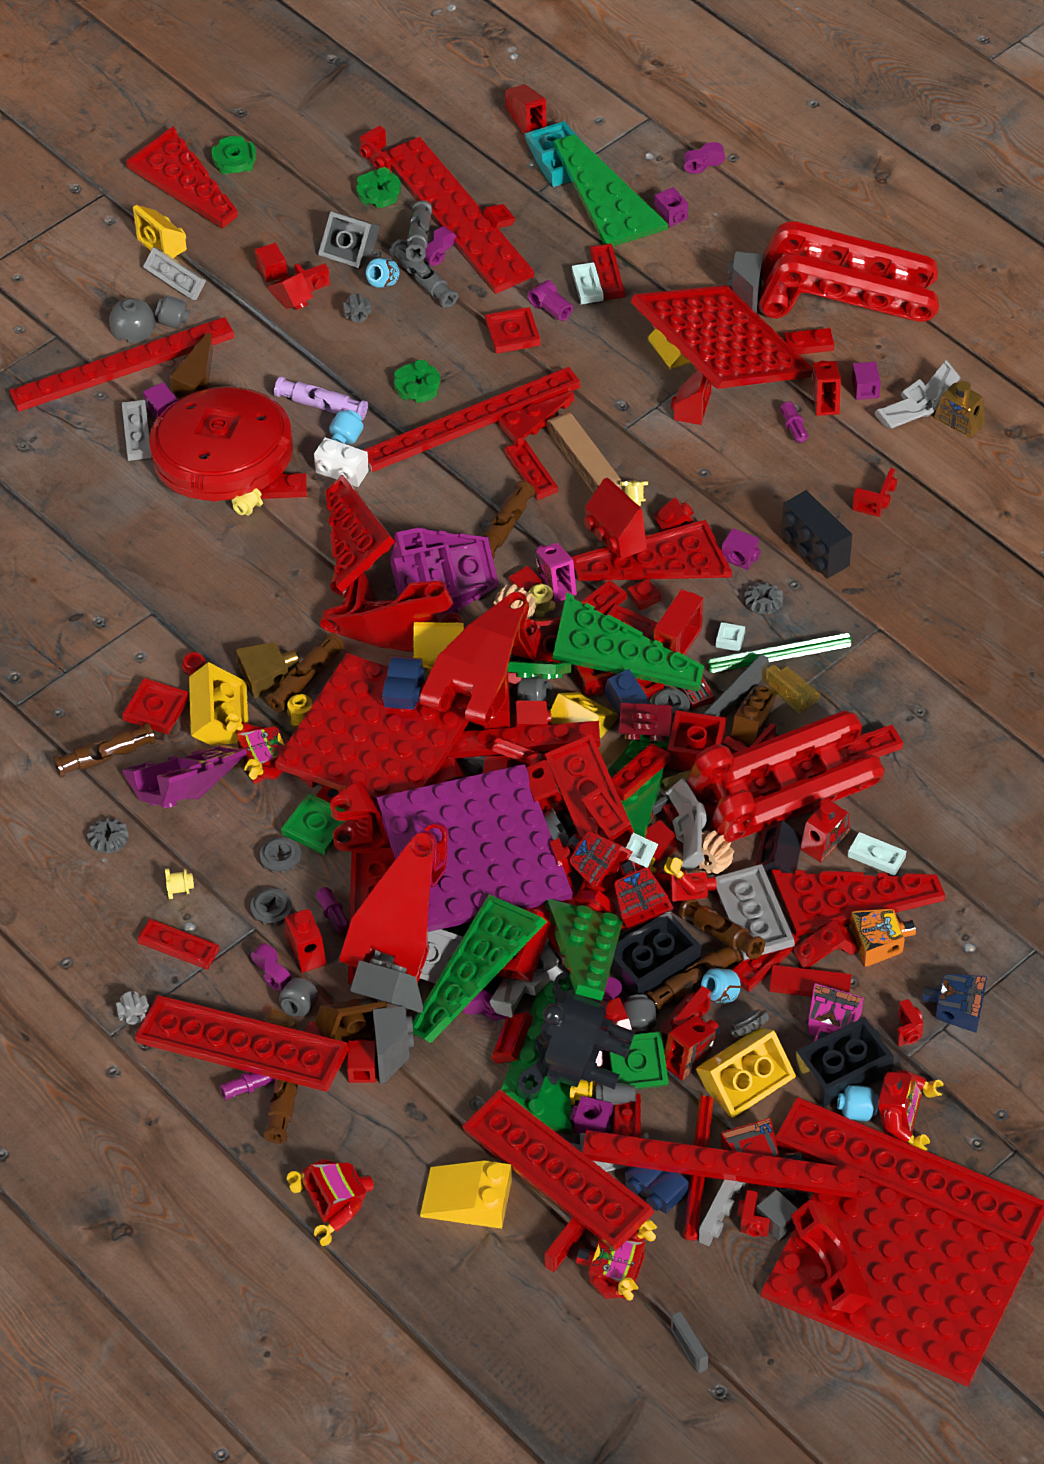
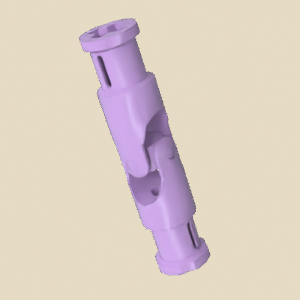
M282 376L277 379L274 388V395L277 397L285 396L291 398L294 402L335 414L349 409L359 414L362 421L368 409L367 401L353 400L348 395L328 391L303 382H291Z

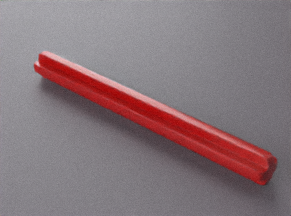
M702 1095L699 1097L694 1146H709L713 1098L711 1096ZM690 1175L683 1232L685 1240L696 1241L698 1239L705 1177Z

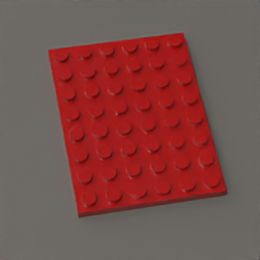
M859 1178L857 1198L813 1193L810 1198L811 1200L832 1206L872 1299L853 1314L831 1309L821 1287L827 1281L825 1264L815 1249L800 1238L796 1227L761 1291V1297L969 1387L1028 1266L1035 1247L1030 1245L1029 1249H1026L1021 1243H1012L1002 1239L995 1232L981 1230L974 1227L968 1221L955 1219L948 1216L942 1210H934L922 1205L916 1199H908L890 1188L885 1189L875 1185L866 1178Z

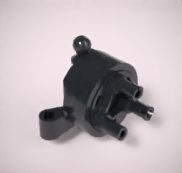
M570 972L560 973L555 978L552 988L555 1004L545 1007L541 1033L535 1038L534 1043L540 1054L539 1059L521 1073L518 1078L516 1092L523 1100H533L539 1095L545 1077H548L553 1085H557L559 1081L578 1088L580 1080L583 1079L615 1090L620 1074L598 1067V1063H595L599 1051L602 1052L603 1050L620 1055L623 1058H626L635 1031L613 1024V1020L605 1018L608 1001H600L575 994L569 977ZM564 983L569 985L567 991L561 990ZM527 1081L533 1082L531 1090L525 1088Z

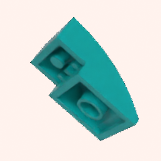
M565 121L524 134L533 157L552 187L571 182L553 146L556 139L573 134L576 135Z

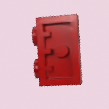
M701 986L696 993L687 994L661 1025L659 1032L661 1031V1034L668 1038L669 1032L692 1017L698 1016L702 1019L710 1009L711 990Z

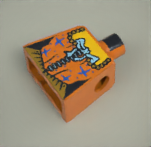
M892 909L851 912L850 929L859 948L864 967L901 954L904 949V937L916 935L913 920L899 922L895 911Z

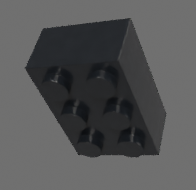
M805 490L783 503L781 535L786 542L791 543L797 549L801 557H805L812 564L813 568L827 579L850 566L852 533L817 499Z
M667 911L617 942L610 973L615 979L620 981L623 988L631 996L644 995L648 991L653 992L661 987L662 983L670 977L682 974L689 965L701 958V945L670 911Z
M863 1017L797 1050L795 1070L821 1106L825 1108L837 1102L839 1093H844L848 1085L868 1086L884 1078L886 1073L892 1072L894 1056L867 1019Z

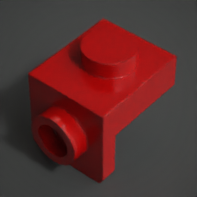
M299 263L294 265L295 274L302 273L311 292L330 285L329 268L325 263L305 271Z
M676 497L653 514L662 531L676 528L685 521L689 524L695 522L692 517L694 511L687 502L682 503Z
M584 879L574 900L581 906H587L593 911L612 913L615 904L602 891L593 888Z
M910 999L899 1002L898 1018L903 1026L897 1029L896 1043L898 1046L913 1044L922 1038L923 1017L919 1008L914 1007Z
M747 1190L745 1200L739 1201L737 1216L742 1217L741 1233H747L752 1237H767L770 1219L755 1216L758 1192Z

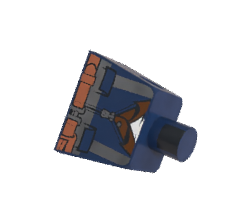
M946 974L943 976L941 988L925 986L922 1001L937 1004L936 1018L938 1020L977 1033L987 976Z

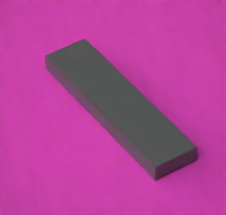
M763 654L759 655L703 714L726 718L749 694L753 686H756L768 674L769 658Z

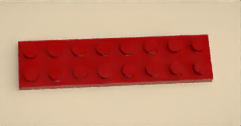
M592 734L545 753L579 836L583 838L590 831L608 839L581 801L582 798L601 785L604 786L629 821ZM633 828L614 839L613 842L627 847L632 834L635 833ZM635 863L638 870L645 868L644 866ZM621 871L615 879V881L620 878H623V874ZM613 882L608 892L604 893V895L615 904L612 914L622 918ZM658 915V916H656V917H654V918H652V919H649V920H647V921H645V922H643V923H646V922H648V921H650V920H653V919H655V918H657V917H659V916H661V915ZM624 920L622 922L620 933L629 930Z
M157 995L135 1035L137 1043L325 1092H328L349 1050L347 1042Z
M502 1090L497 1091L462 1126L466 1134L503 1163L511 1164V1169L614 1251H617L654 1214L653 1208Z

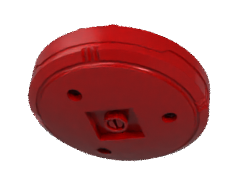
M241 387L208 388L178 399L157 417L149 436L152 463L159 479L167 487L181 495L212 502L235 499L236 496L253 492L255 488L258 490L265 488L284 472L293 454L291 424L284 408L266 394Z

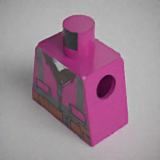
M558 543L549 546H539L535 550L538 576L543 580V584L552 589V600L555 603L564 600L567 592L573 596L577 595L573 559Z
M815 983L808 1023V1033L816 1036L814 1042L857 1021L862 1014L864 997Z

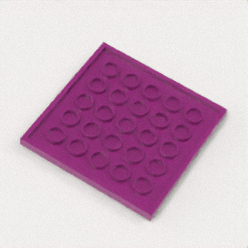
M525 764L376 797V805L395 860L413 836L420 831H424L431 823H442L448 829L446 870L435 887L430 889L428 932L473 922L489 894L524 910L545 905L548 899L556 901L572 899L573 893L563 866L558 865L550 841H553L539 801H534L529 788V775ZM431 828L429 832L434 834L437 842L441 841L442 832L438 828Z

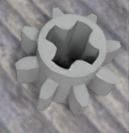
M135 991L123 994L120 997V1002L116 1003L119 1020L126 1019V1022L131 1025L143 1022L146 1017L145 1014L149 1012L146 996L140 997L139 993Z

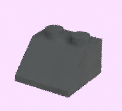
M330 211L318 255L361 268L375 247L380 225L343 213Z
M735 252L734 261L729 262L728 274L732 275V277H729L728 286L757 313L758 298L761 291L763 254Z
M372 958L370 963L359 960L351 992L386 1001V1003L398 1007L405 1006V1009L422 1013L423 1005L416 977L406 974L407 968L391 964L390 969L385 968V962Z
M405 1006L373 1009L380 1084L386 1083L410 1058L409 1047H414L412 1016L406 1017Z

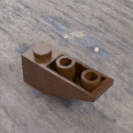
M207 333L202 340H199L191 353L184 357L180 366L172 371L169 381L173 394L184 397L208 388L213 355L212 335L210 333Z
M753 686L735 714L731 738L741 741L746 747H750L763 733L776 700L777 692L771 691L765 686Z

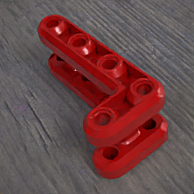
M787 221L776 229L763 253L762 280L765 284L759 293L758 306L760 311L767 317L782 318L790 313L800 294L805 292L913 321L925 322L934 318L939 311L938 295L932 290L927 289V287L937 281L938 266L934 259L923 254L798 221Z
M848 710L842 711L734 754L731 753L728 747L721 744L712 745L698 753L689 773L687 784L698 799L702 800V798L713 794L718 799V804L710 820L709 831L715 830L719 836L724 835L726 841L734 842L762 831L763 828L781 820L787 821L820 808L821 804L827 800L835 802L879 783L883 779L885 772L880 758L870 754V756L856 761L851 760L844 763L837 750L838 745L846 743L853 738L857 739L861 735L862 723L857 714ZM819 756L826 769L825 773L799 781L792 768V764L805 758L810 759ZM773 773L780 786V790L764 797L754 798L746 784L747 781Z

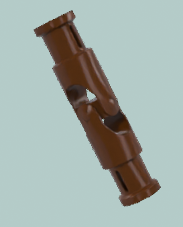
M526 481L516 483L515 491L507 497L500 512L495 516L483 537H487L489 540L493 559L495 558L496 550L502 547L514 528L515 523L526 509L527 501L535 494L534 487Z
M330 632L327 634L325 640L319 646H315L279 683V687L273 693L266 696L267 704L274 711L281 713L285 709L288 700L292 696L300 694L332 661L331 658L337 652L344 649L343 641L334 633Z
M147 722L141 728L117 733L108 742L107 739L97 740L75 748L72 753L61 757L53 756L56 770L60 778L65 777L66 773L73 770H84L106 762L113 757L112 754L125 755L136 751L137 747L150 743L153 745L156 741L152 728ZM97 745V753L101 756V760H93L90 757V747Z
M696 899L684 900L680 905L679 915L682 919L691 920L697 928L713 935L731 948L738 951L742 950L748 958L757 959L764 952L766 943L762 937L751 935L748 929L726 917L719 916L717 911L708 906H701Z
M725 944V947L717 952L708 953L689 965L682 974L670 977L662 983L661 987L653 992L648 991L644 995L654 1002L657 1014L662 1011V1007L670 1002H677L685 997L692 986H694L693 989L701 986L703 975L700 969L695 968L696 966L702 967L705 972L714 968L725 969L733 962L739 963L742 961L741 951Z
M275 1079L273 1097L268 1112L269 1125L264 1131V1139L277 1144L287 1141L286 1130L288 1123L292 1119L298 1084Z

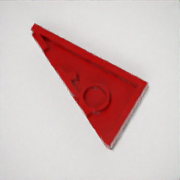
M569 391L538 404H532L522 410L508 413L506 416L498 418L499 427L518 447L524 445L525 437L529 434L536 435L541 428L547 425V420L556 417V411L561 407L562 409L568 408L575 401L574 393Z

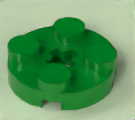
M228 136L219 140L220 144L216 147L215 145L213 146L212 161L221 174L248 172L253 169V164L256 161V148L253 142L244 141V137Z
M386 167L370 171L357 178L358 199L367 206H369V203L376 204V208L390 206L398 200V195L401 194L399 178Z
M417 360L415 363L407 364L395 371L394 389L401 399L408 401V398L415 399V403H422L433 399L438 394L441 384L440 374L433 366L428 365L426 360ZM414 381H421V384L413 383V382H414Z

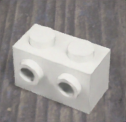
M326 437L314 453L316 473L336 480L341 475H344L356 487H359L369 471L368 453L366 451Z

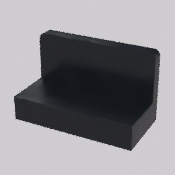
M783 820L763 828L756 866L762 864L766 873L775 869H779L783 873H795L801 849L802 835Z

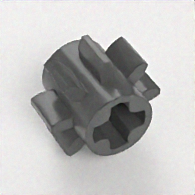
M353 294L347 298V302L343 303L346 319L351 317L353 322H363L368 318V314H372L369 298L364 299L361 294Z

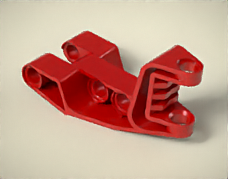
M364 572L343 592L336 587L335 581L338 580V576L334 573L330 588L336 594L344 595L345 599L342 601V605L323 611L320 626L328 632L379 648L414 652V622L463 623L457 613L435 614L444 612L453 605L450 593L442 581L412 582L407 585L396 600L375 601L376 596Z
M512 592L470 623L438 654L421 691V705L440 712H447L459 693L471 697L466 707L465 720L485 727H490L507 700V669L511 654L534 661L541 637V631L536 621L527 619L529 603L523 593ZM517 600L523 601L521 607L511 608L513 602ZM534 628L535 631L532 635L528 636L526 629Z
M446 758L430 785L466 777L454 758ZM355 782L333 797L330 802L332 817L338 821H346L333 832L334 846L338 850L351 851V848H391L379 810L363 782ZM339 804L349 806L348 810L343 812L337 811L335 807ZM344 834L352 837L348 842H341L338 838Z
M439 822L431 823L424 831H420L413 836L352 917L339 962L357 968L359 960L369 963L374 950L394 957L393 964L407 968L406 974L416 977L418 983L430 950L428 944L431 887L434 888L445 873L447 866L449 833L444 824ZM431 828H438L442 832L441 841L437 842L434 834L429 832Z

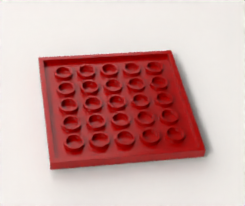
M728 285L634 294L631 303L637 308L638 312L644 315L652 323V326L659 330L666 337L667 341L673 344L681 352V355L687 358L695 366L696 370L702 373L715 388L722 389L809 378L812 375V367Z
M346 653L275 761L276 769L339 791H343L353 783L361 781L374 803H376V797L429 786L469 723L464 717L471 697L458 693L447 712H440L423 706L420 702H417L414 710L384 707L382 694L389 667ZM422 682L421 684L422 689L425 685V682Z

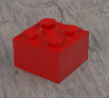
M676 710L667 750L672 756L671 761L667 764V768L690 772L698 753L712 745H722L725 739L726 718Z

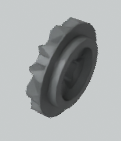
M757 581L755 586L749 585L748 590L744 594V602L752 612L771 614L782 606L783 591H780L777 585H770L768 581L765 584H760ZM766 594L768 595V599L765 598V597L762 598V599H759L760 595H762V596H765Z
M673 688L659 690L650 700L651 704L667 705L668 701H670V704L673 706L672 721L675 718L676 710L688 712L690 707V701L686 694Z
M107 817L104 821L97 819L96 824L90 826L87 837L89 845L95 851L113 853L126 845L129 833L126 824H122L118 818L110 820ZM107 830L111 831L109 841L105 838Z
M273 838L267 841L260 850V861L263 863L264 869L269 868L272 873L281 871L284 874L288 869L294 870L295 865L300 863V847L289 838ZM278 850H281L284 856L283 861H280L277 857Z
M265 889L253 897L250 906L251 913L256 921L260 920L264 925L273 923L276 926L277 922L285 921V917L291 914L292 901L290 896L280 889ZM275 901L276 909L268 913L267 907H271Z
M754 1010L733 1022L729 1032L733 1038L745 1036L764 1025L768 1021L769 1015L766 1010Z

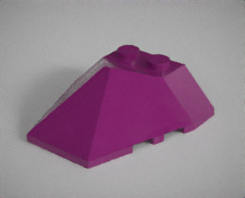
M425 528L396 532L394 535L395 543L392 546L390 562L398 596L409 583L442 581L450 593L453 605L448 610L435 614L459 612L465 606L499 585L487 537L425 530Z
M219 745L191 752L192 755L177 758L176 755L168 757V761L162 763L149 761L122 770L140 801L148 802L151 806L161 805L162 808L176 806V801L200 799L247 752L243 748Z

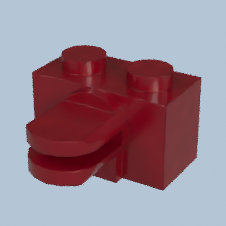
M621 703L619 733L625 734V739L640 740V735H649L651 741H665V736H671L673 706Z

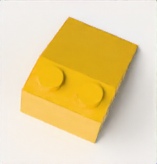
M476 1161L431 1167L420 1216L502 1229L512 1182L511 1164Z

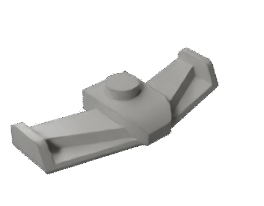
M946 360L926 386L919 379L900 394L904 399L903 401L878 409L875 412V416L885 428L890 429L920 417H928L937 410L940 399L953 383H957L961 377Z
M682 778L666 790L665 794L669 796L679 813V816L673 820L676 838L684 843L682 867L691 871L704 861L702 829L706 824V811L704 804L698 802L686 780Z
M553 950L558 964L561 961H563V959L558 955V953L555 950ZM535 970L531 981L503 978L490 1000L491 1006L497 1014L513 1017L514 1010L524 993L536 996L550 982L549 972L542 974Z

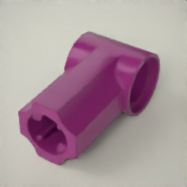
M545 280L527 294L530 303L535 308L540 309L543 307L558 320L565 321L573 312V305L558 294L557 288L550 280Z

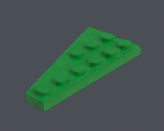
M575 134L554 140L553 146L604 245L612 244L614 247L668 230V224Z
M566 593L552 660L571 662L573 665L614 674L630 669L637 679L699 692L704 665L680 652L674 653L663 647V643L648 639L639 630L611 615L606 616L594 610V606L587 602L583 604L574 599L572 594Z
M640 735V740H632L608 769L610 777L612 778L651 743L667 751L670 737L665 736V741H651L649 735ZM666 766L624 802L621 800L635 834L644 838L647 834L652 809L657 799L663 770Z
M489 894L424 1002L422 1013L418 1012L412 1022L413 1035L431 1044L547 921L536 914Z
M548 899L545 909L546 912L550 913L549 921L554 924V935L562 955H565V966L570 969L569 977L575 994L602 1001L623 919L618 918L612 913L593 911L587 906H575Z
M550 981L535 998L530 1015L533 1017L517 1060L512 1061L501 1090L552 1130L572 1135L570 1085L559 1081L557 1085H553L548 1077H545L540 1093L535 1099L523 1100L516 1092L519 1076L536 1063L540 1056L534 1044L535 1038L541 1033L545 1007L555 1004L552 993L554 982ZM563 985L561 987V990L567 991L568 985ZM527 1081L525 1088L531 1090L533 1082Z

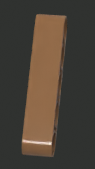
M570 412L547 420L546 424L549 434L593 493L602 480L607 477L624 492L623 485H620V477Z

